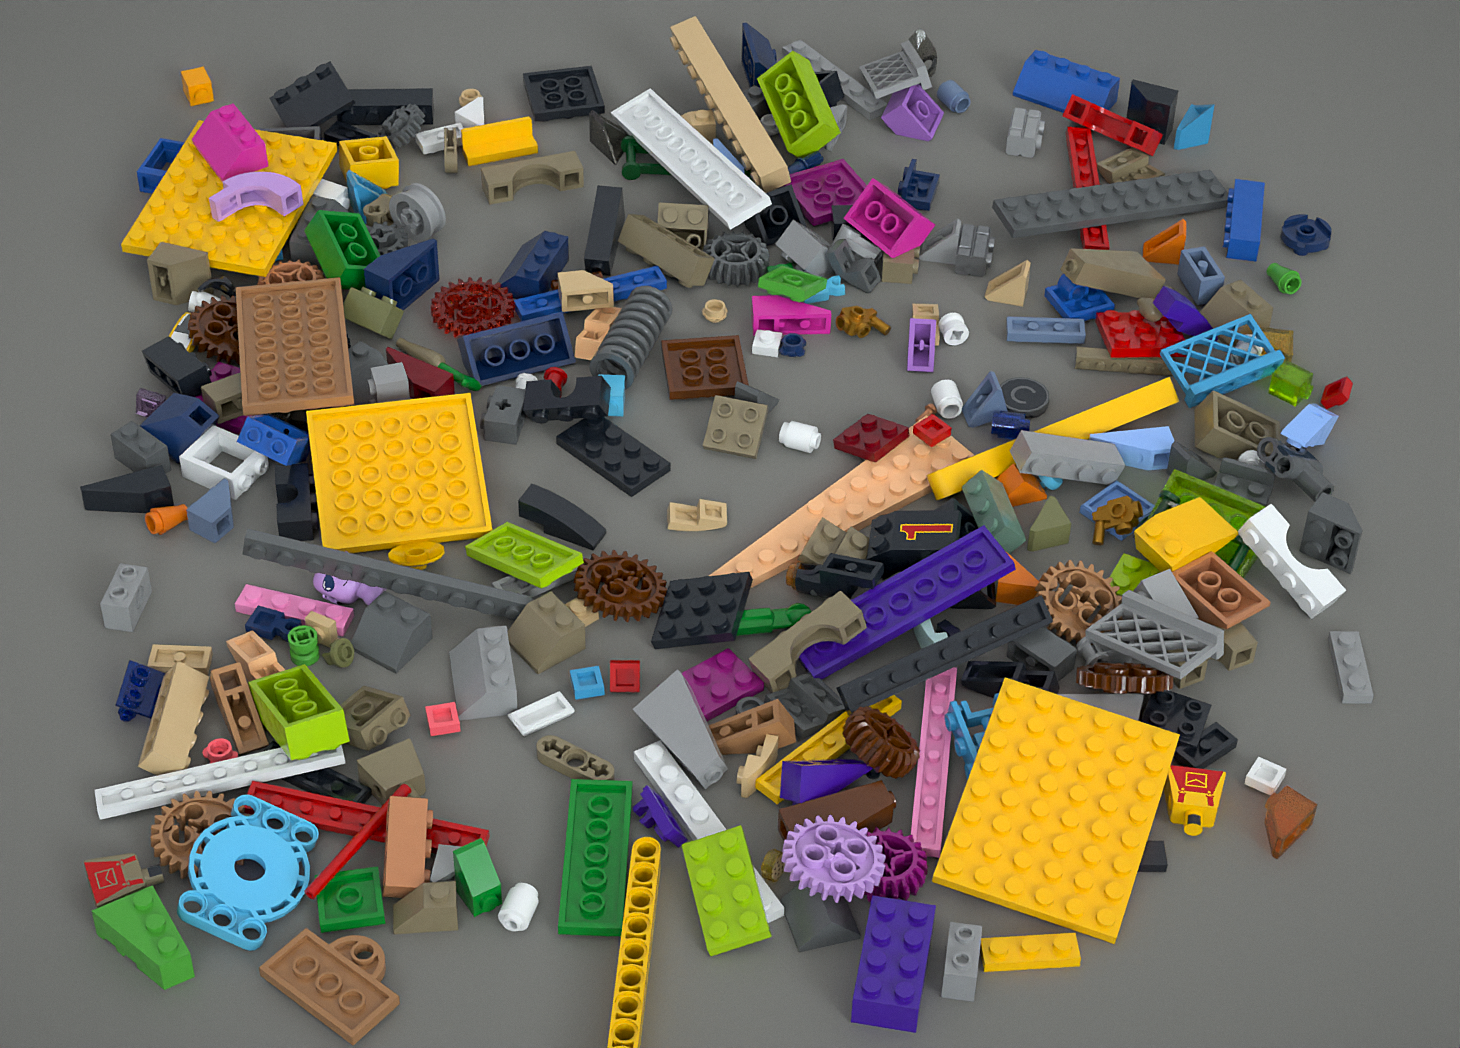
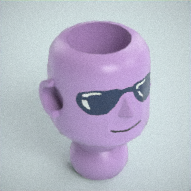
M315 573L313 577L315 589L323 594L322 597L335 604L338 602L352 604L358 598H361L366 605H370L383 591H386L384 588L370 587L363 583L341 580L337 577L321 573Z

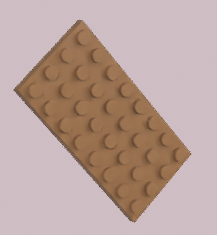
M340 277L236 287L243 415H261L276 412L288 413L295 410H316L325 407L354 405Z

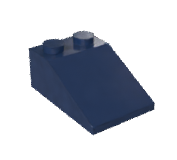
M430 239L379 256L364 268L366 288L376 292L375 298L381 300L385 296L396 301V307L404 311L440 280L437 240Z

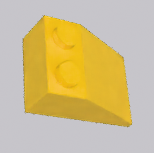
M1198 497L1154 515L1134 531L1136 549L1160 572L1168 569L1173 572L1211 551L1216 553L1238 536V531L1201 497Z

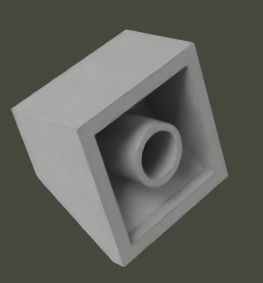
M793 220L776 242V245L783 250L781 255L791 263L795 261L797 263L795 268L799 271L820 277L834 272L826 255L827 251L831 248V244L819 234Z

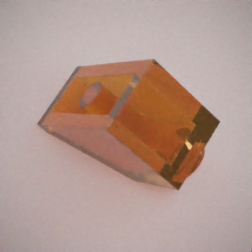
M1287 785L1278 794L1273 793L1265 804L1267 813L1264 823L1271 853L1276 859L1313 824L1318 805Z

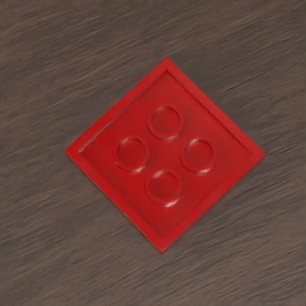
M1114 310L1096 312L1095 322L1111 358L1161 357L1160 351L1185 340L1182 332L1177 331L1164 316L1156 322H1151L1144 318L1139 310H1132L1130 312H1117ZM1179 353L1170 355L1171 357H1187Z

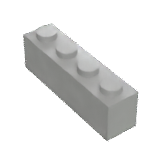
M1021 430L1010 449L1019 472L1025 474L1110 485L1118 479L1126 466L1113 443Z

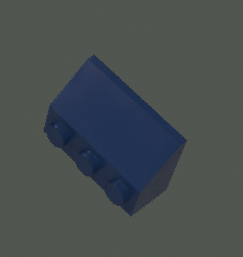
M742 23L741 63L749 88L754 85L760 87L757 78L777 63L776 50L771 48L769 40L748 23Z
M544 231L523 244L492 289L493 293L520 299L548 292L551 288V280L558 278V273L562 272L569 261L568 236Z

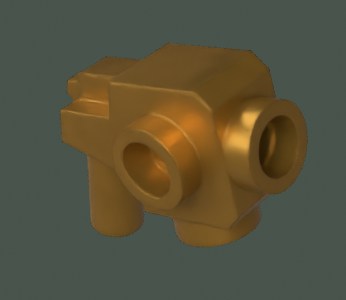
M860 306L845 307L841 309L839 316L836 317V327L838 330L844 331L850 336L857 335L859 338H864L870 333L872 326L884 335H887L891 330L888 324L876 317L878 312L873 308L863 309Z
M1126 495L1107 501V505L1097 507V511L1092 512V520L1095 522L1092 543L1103 545L1105 531L1110 528H1114L1118 535L1132 533L1133 527L1139 524V517H1143L1141 503L1133 501Z

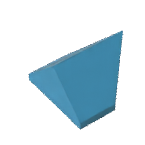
M1215 104L1190 105L1176 130L1174 149L1180 150L1208 143Z
M348 170L346 178L350 205L355 213H360L366 225V216L363 214V208L376 200L380 195L387 193L383 188Z

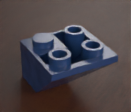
M173 393L140 427L167 445L169 457L177 464H180L179 456L212 425L216 426L219 415L199 398Z

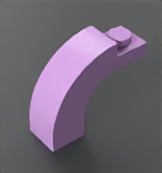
M249 172L228 178L222 182L224 189L209 198L212 218L218 222L244 207L253 205L270 207L283 216L304 205L301 185L289 177L272 172Z

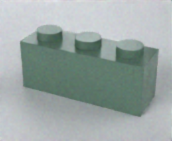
M981 470L962 486L978 528L985 525L1005 552L1012 553L1026 541L1003 483Z

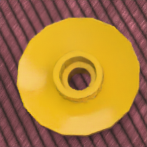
M426 541L399 545L388 553L389 561L394 564L423 570L427 567V564L440 559L445 552L444 546L440 543Z

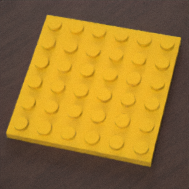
M470 393L306 411L323 547L349 553L391 549L402 544H415L426 541L441 543L480 538L492 531Z

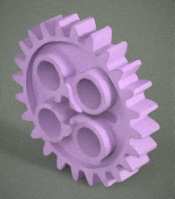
M829 815L828 820L824 822L819 816H816L814 824L810 820L805 819L803 826L796 824L794 832H788L787 839L784 840L781 862L785 863L784 872H791L789 880H800L798 889L801 890L809 887L810 896L819 892L823 901L827 899L828 895H831L836 903H838L840 896H844L848 902H851L853 894L862 899L865 891L872 893L874 885H879L885 869L884 861L886 856L881 854L883 846L875 845L876 836H866L867 828L856 829V821L846 825L844 817L839 822H834L832 815Z

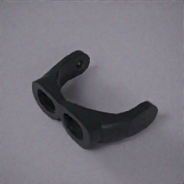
M225 276L209 279L198 288L199 292L211 287L222 291L230 298L236 296L232 282Z

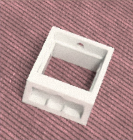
M214 425L179 456L182 477L209 489L225 478L229 481L231 498L234 500L247 491L261 475L265 474L269 468L267 456L238 443V435ZM222 451L244 460L232 473L209 464Z

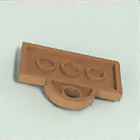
M305 928L259 967L261 977L351 1045L356 1044L400 1004L399 996L381 983L386 972L383 949L376 941L365 936H345L328 944L312 931ZM361 952L372 953V956L367 959L356 957Z

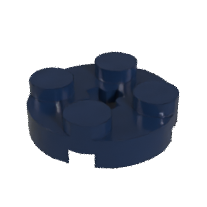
M1306 214L1290 216L1284 221L1280 238L1288 247L1293 249L1295 254L1305 256L1308 253L1328 249L1332 229L1321 218L1316 217V220L1308 219Z

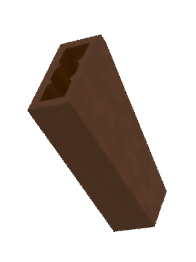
M882 780L779 809L778 831L784 841L787 839L789 831L794 832L796 824L803 826L805 819L810 820L814 824L816 816H819L825 822L828 820L829 815H832L834 822H839L844 817L846 825L856 821V829L867 828L868 832L873 833L876 827L880 830L892 823L896 799L893 792L887 790Z

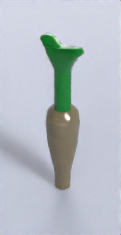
M403 338L397 340L396 346L405 351L409 356L452 373L454 381L461 387L472 391H479L482 385L477 380L447 365L445 358L441 354L429 348L408 342Z

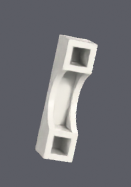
M1270 504L1249 518L1239 529L1238 534L1244 543L1259 557L1263 565L1277 578L1281 586L1295 599L1299 607L1312 619L1331 606L1346 589L1328 569L1308 568L1292 556L1286 543V534L1290 525L1276 508Z

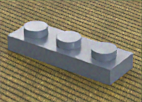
M1006 318L1007 341L1085 344L1084 319Z

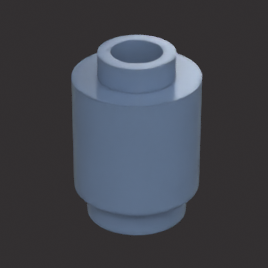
M948 80L943 82L938 88V99L951 111L962 113L968 109L971 102L969 95L955 81Z

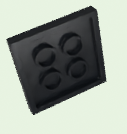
M592 66L523 73V83L535 122L562 118L570 119L587 115L594 116L605 113V105Z
M750 572L670 581L651 639L654 649L735 641L753 581Z

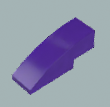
M1163 286L1152 302L1179 332L1197 336L1213 329L1195 305L1173 289Z

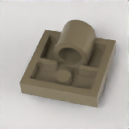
M715 395L703 448L756 459L769 409L768 405Z

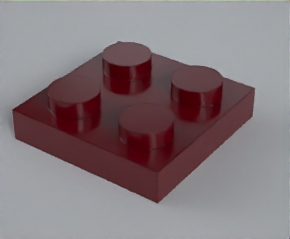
M866 414L833 439L834 449L876 463L910 437L909 427L875 415Z

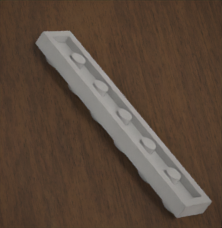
M802 40L782 47V55L784 57L791 51H795L810 61L814 72L837 71L845 96L842 100L868 120L883 114L887 103L880 98L876 99L871 91Z

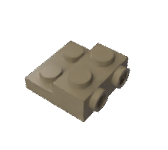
M822 517L797 560L807 564L823 565L830 553L867 560L869 537L853 527H850L845 532Z
M368 686L361 687L340 705L344 710L350 740L348 742L349 745L367 751L383 744L387 735L399 727H403L411 716L403 696Z

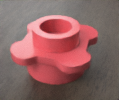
M223 738L211 741L202 752L203 757L208 758L210 763L239 757L238 753L232 750L230 741Z

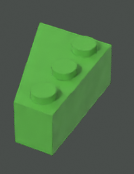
M153 885L92 910L97 935L103 940L107 939L116 947L117 952L123 957L125 955L136 963L140 971L162 989L166 990L195 977L191 954Z

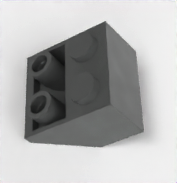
M1323 492L1308 511L1299 552L1351 574L1363 530L1349 503Z

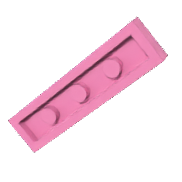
M248 584L245 585L235 602L236 612L252 615L259 605L284 612L285 619H299L302 625H306L305 617L311 611H314L336 621L338 636L345 635L354 618L353 608Z

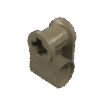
M382 194L363 208V214L366 216V225L372 227L374 222L383 224L384 221L387 222L388 226L394 224L389 210V202L392 196Z

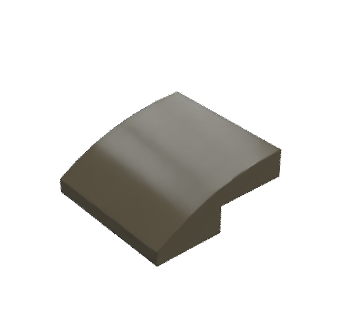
M1133 147L1096 163L1097 170L1109 184L1165 176V173L1148 164V155Z

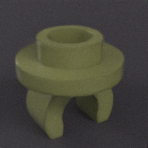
M338 638L329 645L331 647L330 652L322 654L328 665L335 664L337 667L343 668L348 667L352 663L354 648L348 639Z

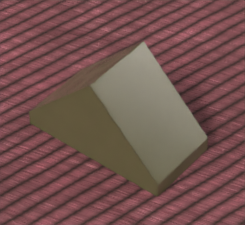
M1049 496L1030 528L1028 551L1033 552L1069 543L1071 522L1055 497Z

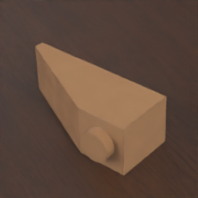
M237 662L211 670L209 681L238 754L242 755L267 747L269 744L241 663Z
M778 699L708 725L722 755L756 753L758 745H764L766 734L778 736V749L796 742L794 719Z

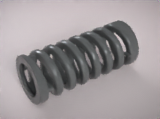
M639 286L632 290L623 308L614 320L613 325L604 337L603 342L590 361L589 368L592 376H598V374L625 375V390L632 385L654 343L659 338L664 326L672 315V304L662 291L651 286Z

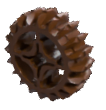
M869 706L859 707L845 721L846 723L842 727L844 730L842 734L846 744L851 747V752L856 753L859 760L864 761L867 766L872 767L877 773L881 772L884 776H891L895 779L898 777L903 778L917 764V760L920 758V749L917 746L916 740L911 738V733L906 731L903 725H900L895 718L889 717L886 712L882 713L879 709H872Z

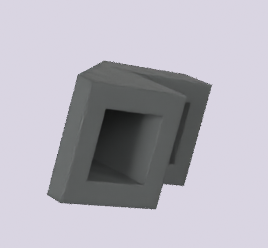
M846 239L837 240L826 253L835 274L865 293H870L882 279L873 259L856 260Z

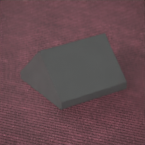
M798 884L780 899L798 952L860 939V932L844 896H840L838 903L834 901L831 895H828L827 899L823 901L821 893L817 892L815 895L810 896V888L806 887L800 890L798 889Z

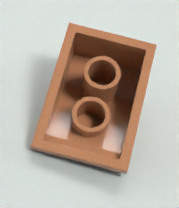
M1212 551L1172 572L1198 615V620L1224 629H1229L1269 607L1271 603Z

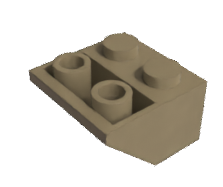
M659 203L658 224L703 251L704 245H707L710 210L708 205Z
M160 242L147 259L153 300L173 305L187 303L190 300L192 291L198 292V288L204 282L212 279L208 252ZM211 287L203 290L211 295L214 293Z

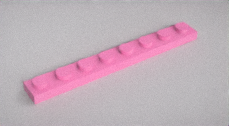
M955 667L926 680L919 747L920 758L918 759L911 835H913L914 842H921L922 851L926 852L927 857L940 858L951 742V731L949 732L946 728L944 716L948 712L950 702L954 701L957 675V668Z

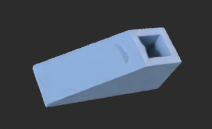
M1308 404L1282 430L1281 434L1288 437L1286 442L1297 448L1323 445L1339 416L1317 404Z
M1169 426L1090 434L1089 440L1115 444L1126 466L1147 471L1167 469L1171 445L1174 442Z

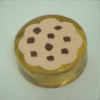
M771 849L765 855L761 865L762 878L772 882L779 880L785 863L781 862L782 851Z

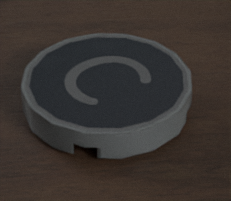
M1016 377L1000 384L1008 416L1025 419V416L1032 415V418L1043 414L1049 406V391L1037 380Z

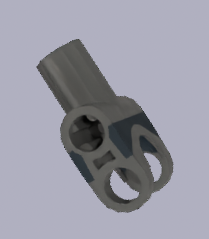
M1272 437L1263 438L1259 442L1257 455L1276 476L1295 482L1314 502L1323 492L1332 495L1334 485L1323 476L1321 463L1303 446L1297 448L1288 442L1283 444L1280 440ZM1272 442L1273 452L1267 457L1265 447L1268 443Z

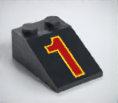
M959 510L894 511L878 516L871 523L867 560L883 563L884 573L881 576L883 580L899 571L902 572L959 540L962 514Z

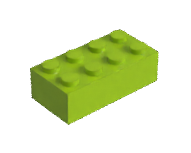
M791 51L757 78L789 153L804 158L818 151L841 133L811 63L805 57L795 51Z
M305 664L248 682L260 721L291 761L306 759L311 754L322 750H334L341 744L350 742L343 708Z

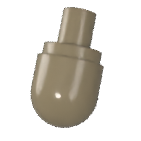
M1139 298L1137 305L1139 306L1140 314L1148 321L1156 322L1163 317L1162 313L1152 303L1154 301L1153 298Z

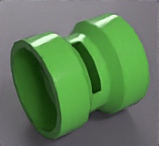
M306 625L293 628L288 634L291 661L297 666L315 664L320 657L316 630Z

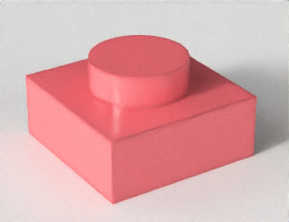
M455 702L425 707L430 736L460 732V722Z

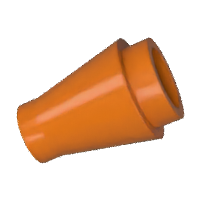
M185 504L152 508L150 512L145 514L148 530L152 534H164L181 522L188 520L186 511L188 508Z

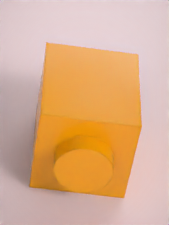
M204 66L181 71L183 91L191 106L214 101L212 83Z

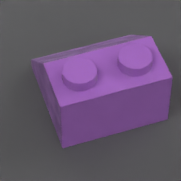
M919 84L894 92L881 118L886 126L891 128L896 135L930 141L944 112Z

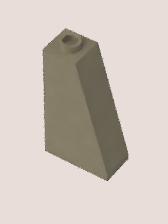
M1070 248L1060 269L1076 285L1136 298L1155 299L1166 281L1160 273L1135 251Z

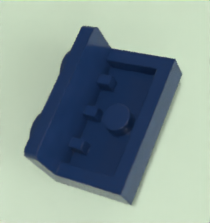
M912 159L909 167L904 168L903 181L899 182L897 194L915 209L930 211L939 184L940 174L917 171V159Z

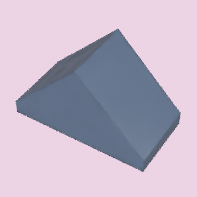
M992 371L987 374L962 407L969 427L974 428L1009 415L1002 389L995 373Z

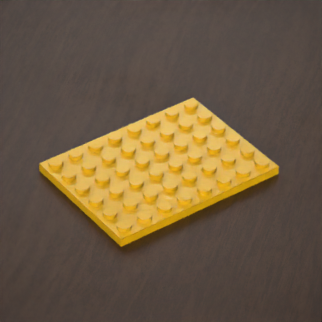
M199 120L121 243L122 251L150 256L160 242L208 252L211 268L266 277L337 152V144L324 140L254 129L265 142L269 165L255 172L281 174L300 184L304 205L286 216L281 215L270 207L253 205L244 207L218 222L212 218L209 198L224 188L220 178L192 143L193 136L204 122Z
M1004 678L933 874L932 882L1115 944L1180 734Z

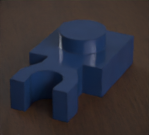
M258 605L246 622L245 630L246 633L253 630L259 637L273 640L277 635L288 642L289 632L297 626H302L301 620L295 618L285 619L284 612Z

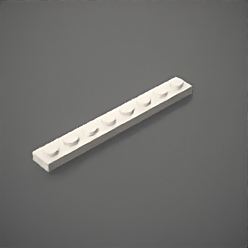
M661 740L634 751L635 762L693 841L726 830ZM754 867L769 923L784 916V907Z
M342 745L334 750H322L313 753L306 759H295L292 761L282 748H276L96 789L95 797L98 815L101 820L171 804V799L180 802L183 801L184 793L191 799L194 798L195 791H199L201 796H206L208 791H212V794L249 786L252 781L262 783L345 764Z

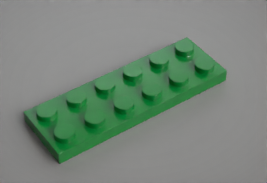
M571 779L558 934L621 936L625 908L633 781Z

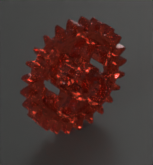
M469 277L467 282L458 279V284L449 282V288L442 286L441 292H435V298L431 299L433 323H437L438 329L444 328L445 334L453 332L454 338L460 334L465 336L502 327L505 324H511V318H514L515 302L512 293H508L507 287L501 288L500 282L492 285V279L486 282H482V277H479L477 281H473ZM491 296V307H487L489 305V297ZM454 309H458V311L456 312L457 319H455Z

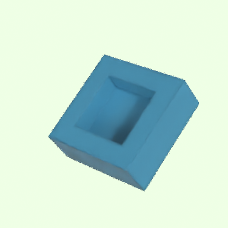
M599 666L570 670V681L575 700L605 695Z

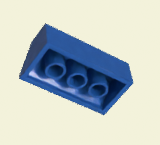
M1035 50L1024 63L1013 90V96L1064 113L1073 94L1106 110H1110L1117 102L1120 78L1107 72L1092 69L1086 65L1071 62L1065 58L1050 55L1045 51Z

